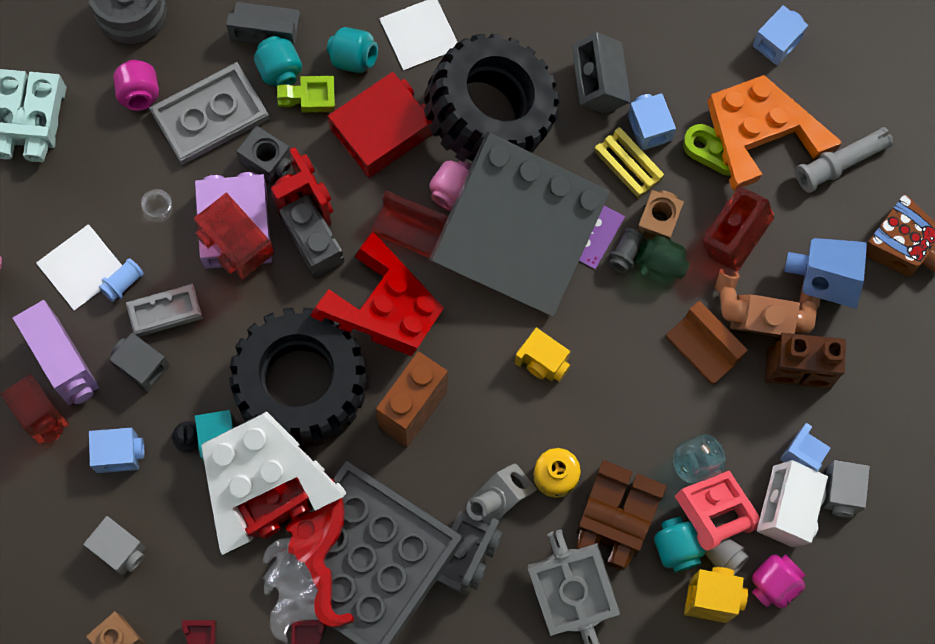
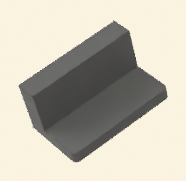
M237 2L234 14L228 13L226 26L230 40L261 43L269 37L279 36L281 39L290 40L295 47L300 11L297 9Z

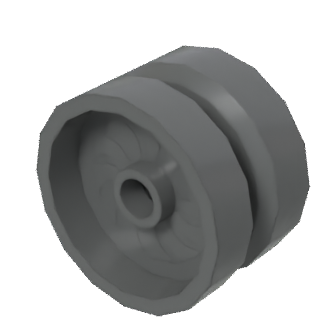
M88 0L100 29L107 37L118 43L136 44L145 42L159 32L166 20L167 6L165 0Z

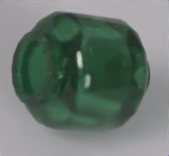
M662 235L654 236L652 239L647 238L642 243L636 257V263L639 264L641 274L663 285H669L677 278L682 279L690 264L686 260L684 245Z

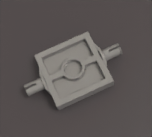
M556 530L555 534L552 531L547 534L554 554L547 559L528 564V571L550 636L565 631H580L584 644H591V641L592 644H600L594 626L602 620L620 615V610L598 544L580 549H567L562 530Z

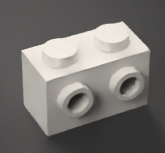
M793 460L774 465L757 532L791 547L812 543L818 531L817 519L820 507L826 498L825 487L828 476Z

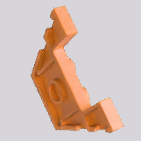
M765 75L713 93L707 101L716 136L722 142L724 149L722 157L725 166H728L731 178L729 182L733 191L758 182L762 176V172L747 151L749 149L791 133H796L813 159L818 158L824 152L836 151L842 144L833 133Z

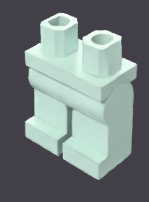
M0 69V159H12L14 146L24 145L23 156L26 160L43 163L48 148L55 147V135L58 128L61 100L65 98L67 88L60 74L29 72L28 77L25 71Z

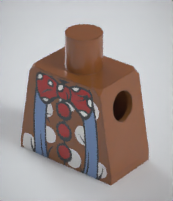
M904 194L868 241L866 257L907 277H911L921 264L935 273V221L909 196Z

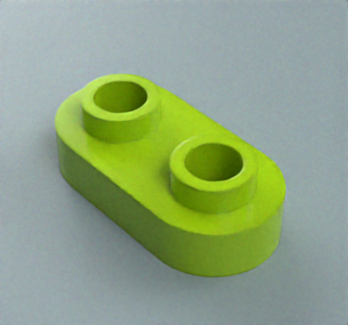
M697 124L690 127L683 140L685 153L723 175L731 176L729 167L724 164L722 157L724 149L721 139L716 136L715 129L705 124ZM700 141L705 147L697 148L694 142Z

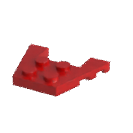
M372 232L356 253L355 258L383 276V278L362 308L357 309L328 289L310 316L321 322L324 318L338 322V328L350 333L353 329L371 335V341L412 356L444 307L384 242Z

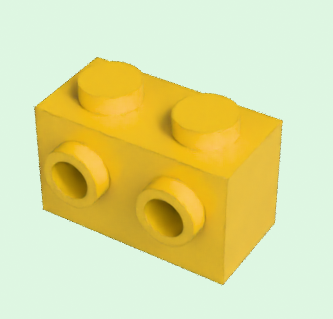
M713 567L712 571L700 569L689 580L684 615L728 623L739 615L740 610H745L748 589L743 588L744 578L734 576L735 571L728 568Z

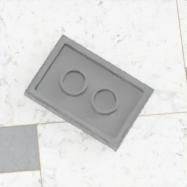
M238 62L149 107L151 114L181 165L194 160L270 119L268 112Z

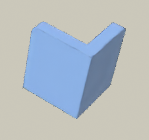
M805 423L797 432L780 460L783 462L793 460L818 472L822 466V461L831 448L810 435L809 431L812 426Z

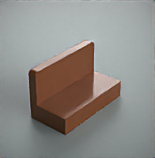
M700 300L689 309L686 317L666 335V338L712 385L739 363L748 351Z

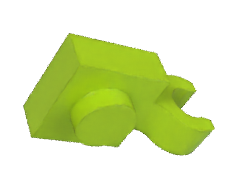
M300 76L301 86H277L278 107H292L301 103V112L335 111L334 76Z

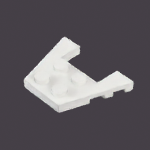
M268 412L201 445L219 549L222 555L250 542L254 538L247 535L245 528L248 526L237 506L296 477L308 495L314 510L346 495L344 488L339 483L335 484L323 472L325 469L316 460L312 461L298 447L300 444Z

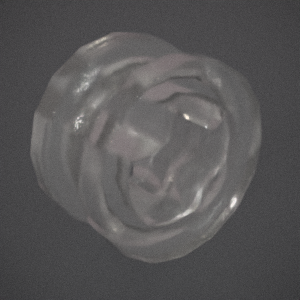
M154 189L148 191L142 197L141 207L143 215L148 221L161 223L171 216L173 207L171 197L167 192ZM157 200H162L163 207L165 208H159L157 212H152L151 205L149 204H156Z

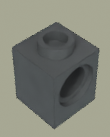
M257 125L236 151L242 166L258 175L264 174L265 181L271 185L275 183L278 177L285 176L292 166L289 153L290 147ZM265 153L275 155L270 161H261L259 159Z
M131 333L127 339L122 338L116 343L111 352L112 357L109 359L115 369L147 393L170 366L165 356L134 333Z

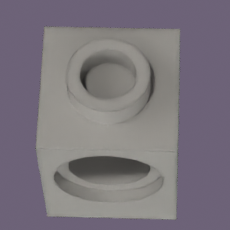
M837 460L826 467V476H828L825 487L826 498L822 508L832 510V514L835 516L847 518L854 517V514H858L865 509L870 466Z
M108 516L104 518L83 544L122 576L127 571L132 572L139 566L144 558L142 552L146 548L139 540Z

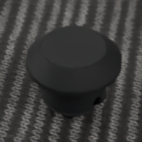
M185 421L175 427L172 440L177 449L183 452H191L199 448L195 422Z

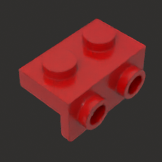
M296 477L237 507L248 525L245 528L247 535L266 539L280 531L279 525L289 518L295 520L297 517L311 511L310 505L312 504L299 479Z

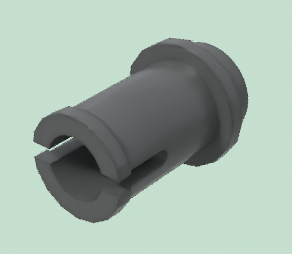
M632 228L625 229L616 250L610 252L608 256L610 260L608 265L611 269L625 274L633 268V259L645 240L642 233Z

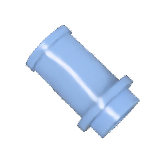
M129 258L108 279L104 277L101 280L102 284L99 286V289L110 301L113 302L117 298L120 300L123 298L122 293L139 277H142L144 273Z

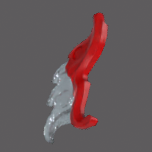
M343 497L313 512L297 517L286 527V530L292 534V537L273 542L264 553V563L268 564L273 557L278 558L275 569H273L265 581L264 593L268 595L273 588H277L279 591V598L271 612L269 621L273 635L284 643L289 641L286 637V630L297 621L320 620L329 627H341L354 622L352 614L338 615L333 611L331 604L332 571L325 565V557L339 538L344 525L345 510Z

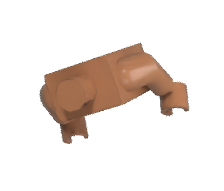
M720 269L715 289L720 292L721 311L724 319L730 322L729 329L780 338L781 333L808 334L813 330L817 308L820 306V298L804 294L802 288L799 303L751 294L737 295L735 288L740 275L734 271L731 277L724 274L723 269Z

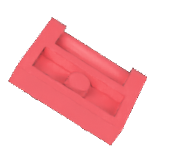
M730 471L685 487L675 495L676 500L698 532V542L705 550L718 547L722 540L743 531L750 533L757 530L760 516ZM735 510L738 518L718 527H715L711 521L712 518Z

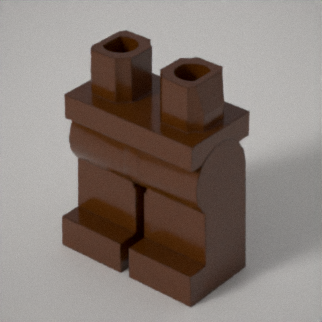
M781 333L780 340H777L776 345L767 348L765 383L796 386L800 381V386L832 389L838 379L845 374L846 339Z
M602 460L576 531L579 534L576 549L596 543L611 547L612 550L606 564L624 571L631 559L639 553L667 485L637 473L623 508H620L619 505L633 471Z

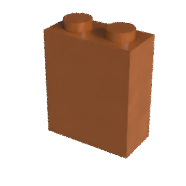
M418 351L377 406L378 428L408 448L447 394L448 371Z

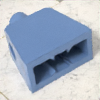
M814 238L810 242L808 255L793 252L787 253L784 272L804 275L802 287L804 294L857 309L864 283L867 243Z

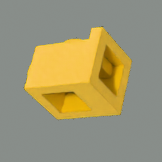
M536 327L517 352L514 364L521 367L523 363H526L528 371L537 378L543 380L546 377L551 382L554 379L560 382L571 366L567 362L570 350Z

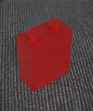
M391 72L328 115L330 130L368 178L433 135L429 128L432 120H427L425 117L424 108L426 105L424 103L420 105L416 101L410 84L405 79L400 80L394 72Z

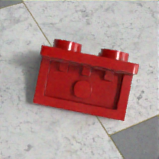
M296 147L289 149L294 175L288 174L281 177L271 187L277 213L280 216L279 210L282 207L305 195H310L328 227L331 226L330 214L334 211L329 202L332 199L323 182L317 184L313 175L315 169L306 154L300 156Z

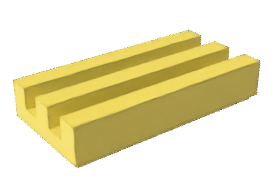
M620 127L615 130L613 135L606 137L602 144L599 143L594 148V152L638 199L664 177V173ZM617 141L634 157V159L650 174L652 178H650L640 168V166L624 151V149L617 143ZM609 147L644 183L643 186H640L607 151Z

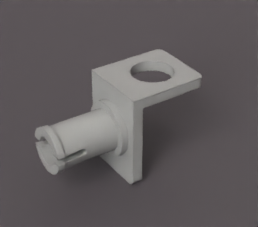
M514 463L498 471L469 499L466 506L467 513L473 520H483L485 524L490 525L493 518L500 520L519 501L532 495L537 488L520 467ZM510 476L518 478L524 489L516 486Z

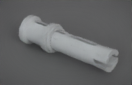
M881 127L877 131L835 153L824 152L819 155V159L808 165L800 164L795 168L797 181L803 190L811 193L816 190L819 184L829 179L834 181L840 178L843 170L885 148L893 146L892 135L889 134L883 137L884 134L888 133V129Z

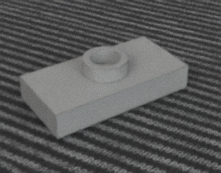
M193 284L126 302L133 333L138 337L203 319Z

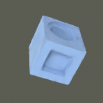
M782 5L758 31L752 46L778 66L802 40L808 24L804 22L801 15L797 12L790 11Z
M644 94L634 99L630 103L627 118L639 148L643 151L672 142L676 127L663 94L654 96Z
M133 428L89 431L90 467L96 473L139 470V459H144L145 455L143 438H138Z

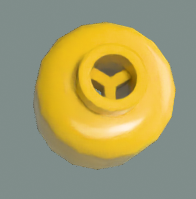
M561 448L549 449L542 453L536 461L533 473L534 482L539 491L546 496L554 498L564 497L570 494L579 482L581 474L580 463L575 455L568 450Z

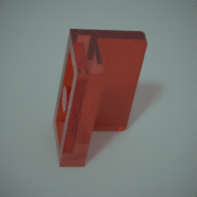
M385 191L382 197L383 207L372 227V232L379 237L430 258L448 217L389 191Z

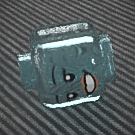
M708 434L697 435L684 440L674 450V469L689 484L707 481L720 475L725 468V451L722 445Z

